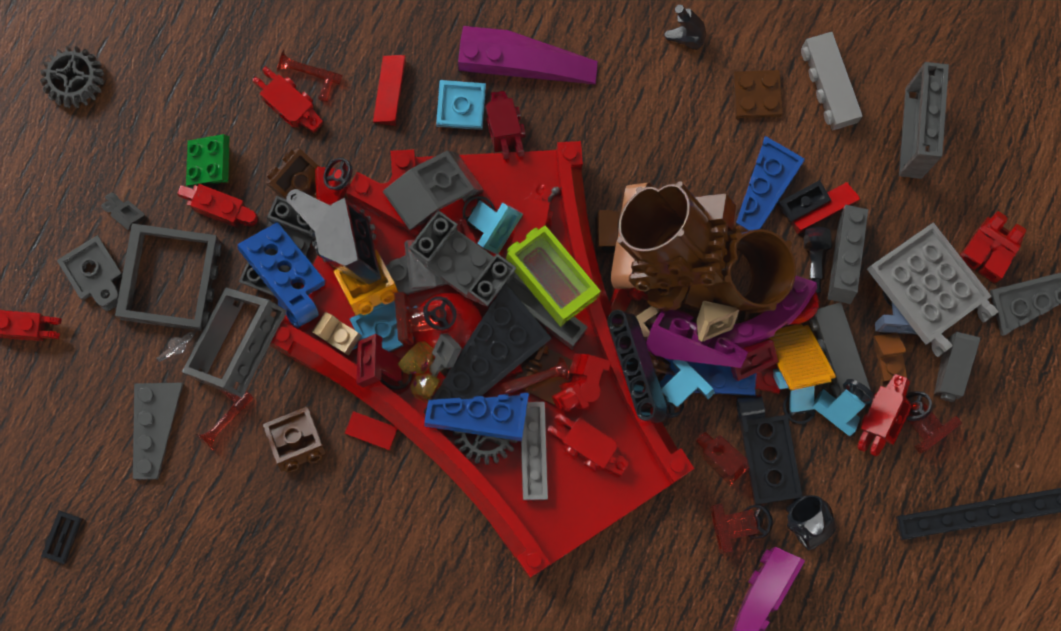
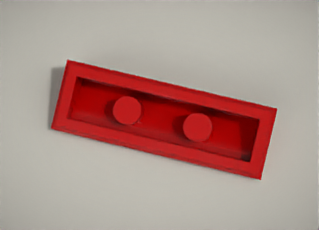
M405 55L383 56L373 123L396 126L406 63Z
M846 182L827 192L831 201L792 221L791 224L796 233L800 234L805 229L811 228L841 212L845 205L852 206L858 203L860 197Z

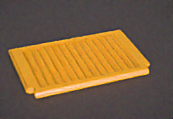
M797 324L783 327L775 331L774 336L768 338L774 342L778 363L776 364L790 391L831 382V379L836 378L809 325Z

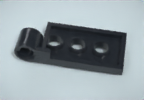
M761 394L737 398L736 406L754 505L803 497L788 415L765 418V407ZM762 424H767L771 427L772 433L769 437H764L760 434L759 428ZM767 447L773 448L776 452V458L772 461L767 460L763 455L764 449ZM770 471L779 473L780 482L778 484L769 482L768 474Z

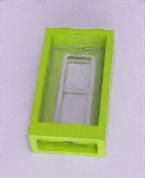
M544 225L539 230L538 228L531 230L526 235L527 239L519 243L517 241L512 244L507 250L506 260L516 267L514 272L561 327L594 302L601 291L546 225Z

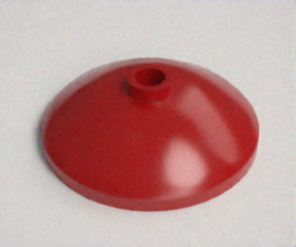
M457 293L434 295L423 302L418 308L421 315L413 318L412 335L415 339L414 343L426 358L434 361L436 357L432 354V351L441 334L448 333L463 349L477 325L481 322L482 316L476 305L465 296ZM433 297L447 298L456 309V321L446 330H435L424 319V306ZM432 301L427 311L440 307L443 301ZM446 304L444 309L447 316L445 319L450 324L452 321V311ZM439 311L435 312L438 318L442 317ZM429 317L432 323L441 327V323L434 322L431 319V317Z

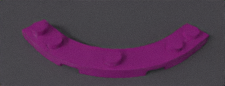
M796 276L791 291L781 302L777 303L775 310L763 312L750 320L734 324L732 330L716 337H725L739 347L744 348L774 336L775 331L782 328L785 324L790 325L801 314L817 290V282Z

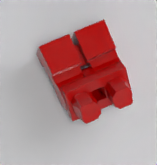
M999 211L991 218L987 217L960 253V257L971 269L975 270L982 264L977 273L994 284L1003 278L1012 259L1020 249L1026 233V229L1019 224H1015L1010 231L1003 227L1008 218Z
M574 353L569 373L573 374L572 380L559 385L562 391L552 396L556 407L560 410L564 408L565 411H569L574 407L584 409L589 406L588 402L597 400L601 391L598 384L602 371H609L611 361L589 354Z

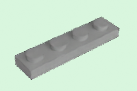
M527 402L521 441L523 501L548 499L545 402Z

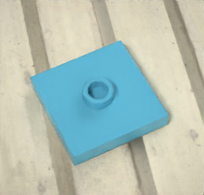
M440 80L436 127L483 130L486 83Z

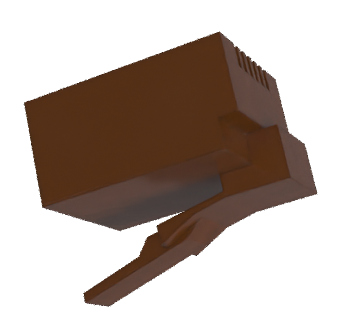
M612 210L598 211L595 217V252H615L620 212Z

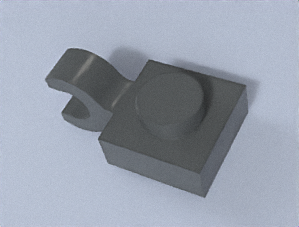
M112 192L105 196L108 201L103 203L101 207L106 212H111L110 216L127 230L131 228L132 223L139 224L143 221L145 214L127 200L123 203Z
M448 333L440 335L432 351L436 358L431 364L429 371L434 377H437L439 371L443 376H446L450 368L454 366L462 349Z

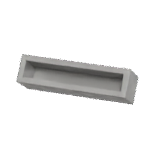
M833 32L806 39L801 48L803 60L809 64V77L816 84V96L819 103H822L824 106V119L827 125L830 124L833 131L858 123L863 115Z

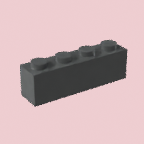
M845 205L840 214L828 300L851 304L858 292L868 209Z
M513 272L506 283L541 326L573 350L587 332L588 327L575 317L560 327L518 275Z
M842 303L819 308L816 314L809 319V324L812 331H816L817 341L836 375V378L832 379L833 385H831L834 398H838L845 391L843 384L847 379L856 380L870 389Z

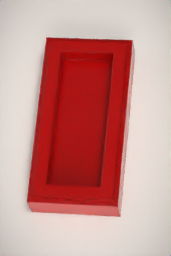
M353 411L345 434L390 451L398 429L395 426Z

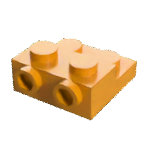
M375 250L381 279L368 285L343 274L338 269L333 271L356 316L359 314L367 315L373 311L375 306L381 303L389 304L395 300V296L399 295L397 287L377 250Z

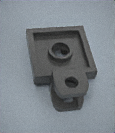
M98 235L57 260L82 301L92 296L105 311H110L117 307L119 289L114 281L121 278L123 274ZM88 263L91 265L96 264L93 273H85Z

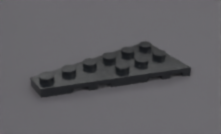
M507 283L503 285L489 306L481 322H479L462 349L454 366L451 367L431 400L450 398L473 399V397L484 395L552 339Z

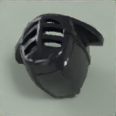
M803 496L797 498L786 507L788 513L787 527L794 532L800 544L803 543L808 551L828 540L837 528L830 505L819 496Z

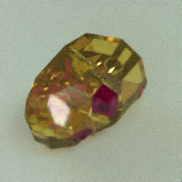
M425 341L418 342L405 354L398 363V366L406 374H424L429 370L436 358L432 354L433 348Z
M429 373L416 375L410 386L413 397L428 403V400H431L437 391L441 380Z

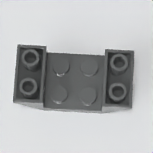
M447 150L411 168L384 189L383 193L408 229L412 230L429 221L436 211L461 198L465 202L479 195L484 190L458 153Z
M276 196L267 216L269 220L267 228L278 222L307 257L314 241L311 233L315 231L287 203L286 199ZM268 249L265 253L272 256L277 254V251ZM247 262L239 283L275 296ZM283 265L280 266L278 270L281 272H288L291 270V268L289 266Z
M438 210L410 245L409 250L429 271L463 296L488 306L516 270V267L499 254L493 257L457 230L458 224Z

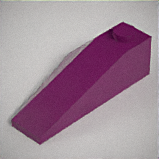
M679 309L661 311L652 325L646 346L648 351L655 356L741 368L748 354L747 351L725 337L718 338L715 336L701 342L698 339L697 324L693 322L694 317Z

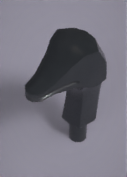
M677 5L675 12L678 14V22L682 26L667 30L664 37L668 41L677 42L691 49L698 50L703 45L707 35L705 24L691 9H685L683 5Z
M811 227L805 229L803 248L810 253L809 280L817 282L816 292L821 293V280H825L826 252L832 248V237L830 229Z

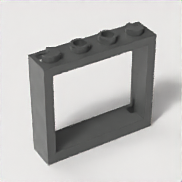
M925 62L905 88L899 176L922 179L942 158L949 64ZM909 92L916 93L915 99L909 98ZM926 146H929V151H925Z
M132 223L115 316L119 320L203 331L210 319V312H208L209 302L212 303L214 299L212 283L213 279L216 280L218 276L216 260L217 256L220 257L222 253V243H220L217 235ZM145 235L208 243L194 320L131 311Z
M225 288L182 372L201 383L242 398L287 310L268 299ZM235 300L238 301L236 306L233 305ZM246 303L259 307L223 378L220 379L207 374L242 305ZM272 311H273V312H276V315H275L274 318H273L272 316H270V314H271ZM235 382L240 383L237 390L233 388Z

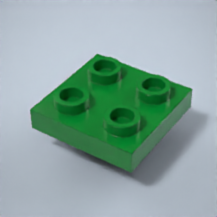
M221 134L188 140L186 186L194 188L195 185L198 186L199 184L206 186L228 182L230 136Z

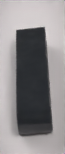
M614 310L609 314L607 323L636 414L641 420L660 423L667 417V406L639 321L632 313Z

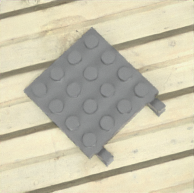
M934 222L867 269L925 345L931 341L932 350L937 357L953 346L941 333L972 310L978 309L977 314L982 323L999 312L987 300L991 297L990 293Z

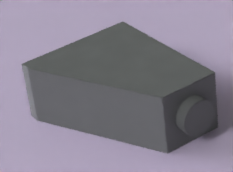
M959 332L947 338L953 346L941 356L934 394L940 395L942 400L955 402V399L964 396L980 342V337Z

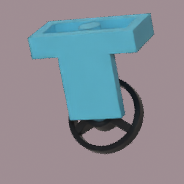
M483 196L470 198L465 203L462 212L463 219H466L468 226L483 232L477 244L495 254H499L523 215L517 209L504 203L501 204L496 212L492 201ZM477 199V205L472 208L471 215L466 217L468 204L472 200ZM481 199H484L487 202H489L492 208H490L488 205L482 202Z
M673 361L674 366L679 372L661 388L669 410L667 418L679 416L684 409V401L696 389L707 399L715 393L714 389L686 361ZM674 405L677 408L680 406V410L674 413Z
M773 369V378L779 389L789 388L780 370ZM815 386L792 390L784 399L783 413L788 415L790 422L804 424L814 417L816 412L813 408ZM790 397L791 412L788 414L786 411V403ZM805 412L811 414L805 421H796L791 418L795 413L799 415Z
M847 379L843 384L845 391L837 399L823 389L817 395L813 408L847 435L851 436L856 431L860 417L856 414L865 406L864 403L871 404L875 396L862 383L853 379Z

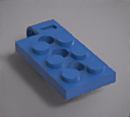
M278 222L238 244V250L278 299V305L287 310L286 316L295 328L298 329L319 316L314 302L308 295L325 286V280ZM274 249L277 251V254L271 256L267 255L265 251ZM286 265L289 266L291 270L288 272H281L278 270V268L280 266ZM300 282L304 284V287L302 289H295L292 287V284Z

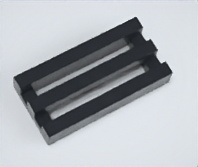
M59 510L41 557L66 565L83 518ZM63 517H65L67 519L65 521L64 527L62 529L59 540L55 547L53 555L49 554L50 550L54 543ZM72 520H74L75 522L73 524L70 535L68 537L65 548L60 558L58 556L60 554L61 548L63 546L66 535L70 528Z

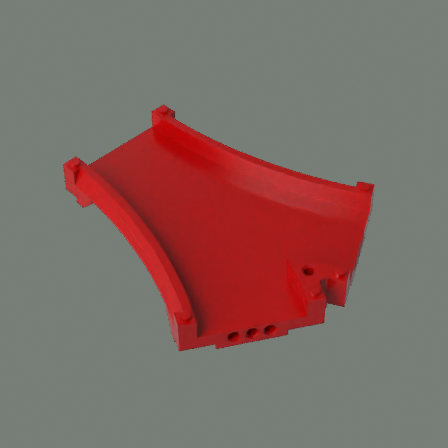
M581 141L557 142L556 150L527 151L521 157H518L516 152H510L509 159H503L502 153L459 155L484 190L477 196H483L491 200L496 212L502 203L519 211L521 201L530 197L534 184L548 186V198L552 194V188L559 187L561 193L555 196L550 203L549 210H554L551 224H546V227L601 291L594 302L574 316L588 328L573 350L549 332L547 333L552 339L544 344L549 347L548 349L573 360L574 353L589 354L611 361L609 371H602L598 384L601 391L597 400L588 402L589 406L584 409L574 407L569 411H565L564 408L560 410L556 405L514 386L513 382L517 374L503 378L482 395L483 398L504 394L515 396L520 395V393H529L528 402H545L547 500L523 501L521 441H517V443L509 442L514 450L510 452L504 449L507 458L504 459L498 454V463L493 461V457H489V465H485V458L480 457L479 464H476V455L473 454L472 458L468 460L466 456L469 451L466 450L464 453L459 451L464 445L463 443L455 445V440L461 438V436L453 435L451 430H438L437 428L424 426L426 416L424 410L428 405V400L432 399L446 376H443L440 371L437 377L432 375L429 368L434 361L426 358L418 350L414 341L391 352L407 363L412 371L411 381L406 388L390 390L380 381L364 388L356 384L358 348L352 350L348 356L312 333V330L325 312L333 315L339 321L355 330L350 318L356 315L333 272L337 268L332 267L329 262H324L323 257L317 256L313 266L324 278L325 286L308 295L314 302L319 316L297 329L285 315L270 343L273 349L287 355L306 368L327 376L347 389L391 422L428 455L460 487L490 522L529 579L694 469L682 448L677 449L662 422L644 421L636 414L607 323L612 309L603 285L590 233L582 178L583 159ZM414 149L390 151L392 177L388 182L378 183L356 172L346 191L348 201L355 205L358 210L363 209L365 216L371 217L369 224L375 225V230L371 233L376 234V239L373 240L374 248L379 253L385 266L390 264L391 261L411 252L409 250L410 245L429 221L409 230L383 191L411 168L435 156L415 157ZM461 198L439 211L458 224L457 230L464 234L460 226V220L463 219V207L467 201L464 202ZM477 199L472 200L468 204L466 217L471 215L472 208L477 205ZM481 199L482 202H484L486 205L492 208L489 202H487L484 199ZM468 226L470 233H473L475 239L482 237L483 232ZM515 228L499 252V255L505 260L508 253L507 250L513 244ZM483 248L485 251H487V252H488L489 254H491L493 257L496 255L495 253H493V252H491V251H489V250ZM542 250L538 254L535 269L530 268V259L533 252L523 259L524 266L549 296L562 308L579 296ZM447 284L398 297L394 301L397 307L404 313L415 306L419 308L423 302L437 294H462ZM471 300L478 308L482 318L493 302L492 300L488 306ZM413 318L408 321V322H409V329H410L411 333H412V321H413ZM402 367V380L405 384L408 381L409 375L407 370ZM573 374L570 375L568 382L572 380ZM382 375V378L388 384L399 386L397 381L391 380L387 375ZM558 413L574 423L580 417L616 441V452L629 462L624 473L620 476L605 468L603 471L599 468L595 471L584 463L586 459L580 455L574 457L564 450L566 446L562 444L563 441L547 431L552 426L567 436L571 430L556 419ZM465 433L467 440L473 445L477 434ZM485 442L479 450L490 451L496 449L499 445L493 442Z

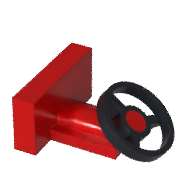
M340 157L332 160L327 167L316 168V199L328 205L343 199L353 173L352 165L348 160ZM341 162L338 168H332L336 163Z

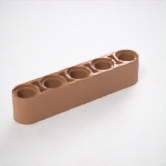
M652 183L627 185L624 192L622 211L627 202L637 193L636 189L638 187H654ZM617 241L611 272L612 285L615 289L635 288L629 282V275L633 274L631 264L635 260Z

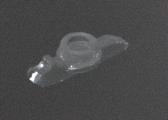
M196 331L189 332L182 338H172L168 343V349L157 357L158 361L161 362L172 354L183 353L186 347L185 343L192 339Z

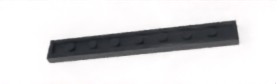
M1061 488L896 516L900 540L1061 513Z

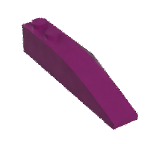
M463 26L458 69L465 72L596 84L598 61L509 30Z
M773 547L771 550L767 549L760 560L763 565L759 572L755 570L748 581L751 586L739 609L732 631L765 630L770 623L769 613H773L774 610L779 608L805 560L777 547Z

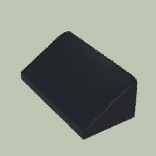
M819 180L777 203L787 219L792 222L831 201Z

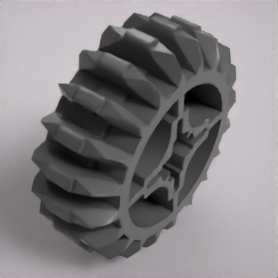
M66 46L63 53L60 49H57L58 55L56 57L49 54L51 62H44L43 65L47 69L40 70L41 75L44 76V78L40 79V83L44 85L43 91L45 94H48V98L51 101L55 100L58 106L64 103L66 108H70L73 103L75 108L79 109L80 102L88 106V98L96 99L93 93H101V89L97 85L104 84V80L100 78L104 76V71L100 69L102 64L100 61H96L97 58L94 54L89 55L87 49L84 48L81 51L77 46L74 47L73 51H71L70 47ZM79 63L89 67L90 75L80 72ZM73 74L76 75V77L73 78V80H69L70 76L72 77ZM55 79L64 83L65 92L56 88Z
M453 431V435L461 436V438L455 440V445L464 444L459 451L464 453L468 450L469 452L466 456L468 460L472 458L473 454L476 455V464H479L480 457L485 458V465H489V457H493V461L498 463V454L504 459L507 458L504 449L510 452L514 450L509 442L517 443L516 440H504L503 438L485 436L481 439V435H477L475 442L471 445L464 432ZM485 442H493L499 445V447L490 451L479 450Z

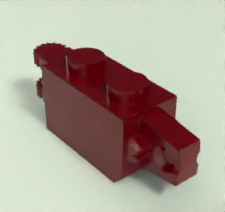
M505 91L492 92L491 101L486 105V120L494 152L502 151L503 159H509V150L516 149L518 157L524 156L522 138H525V129L523 124H519V120H521L519 107L514 106L513 99L508 98Z

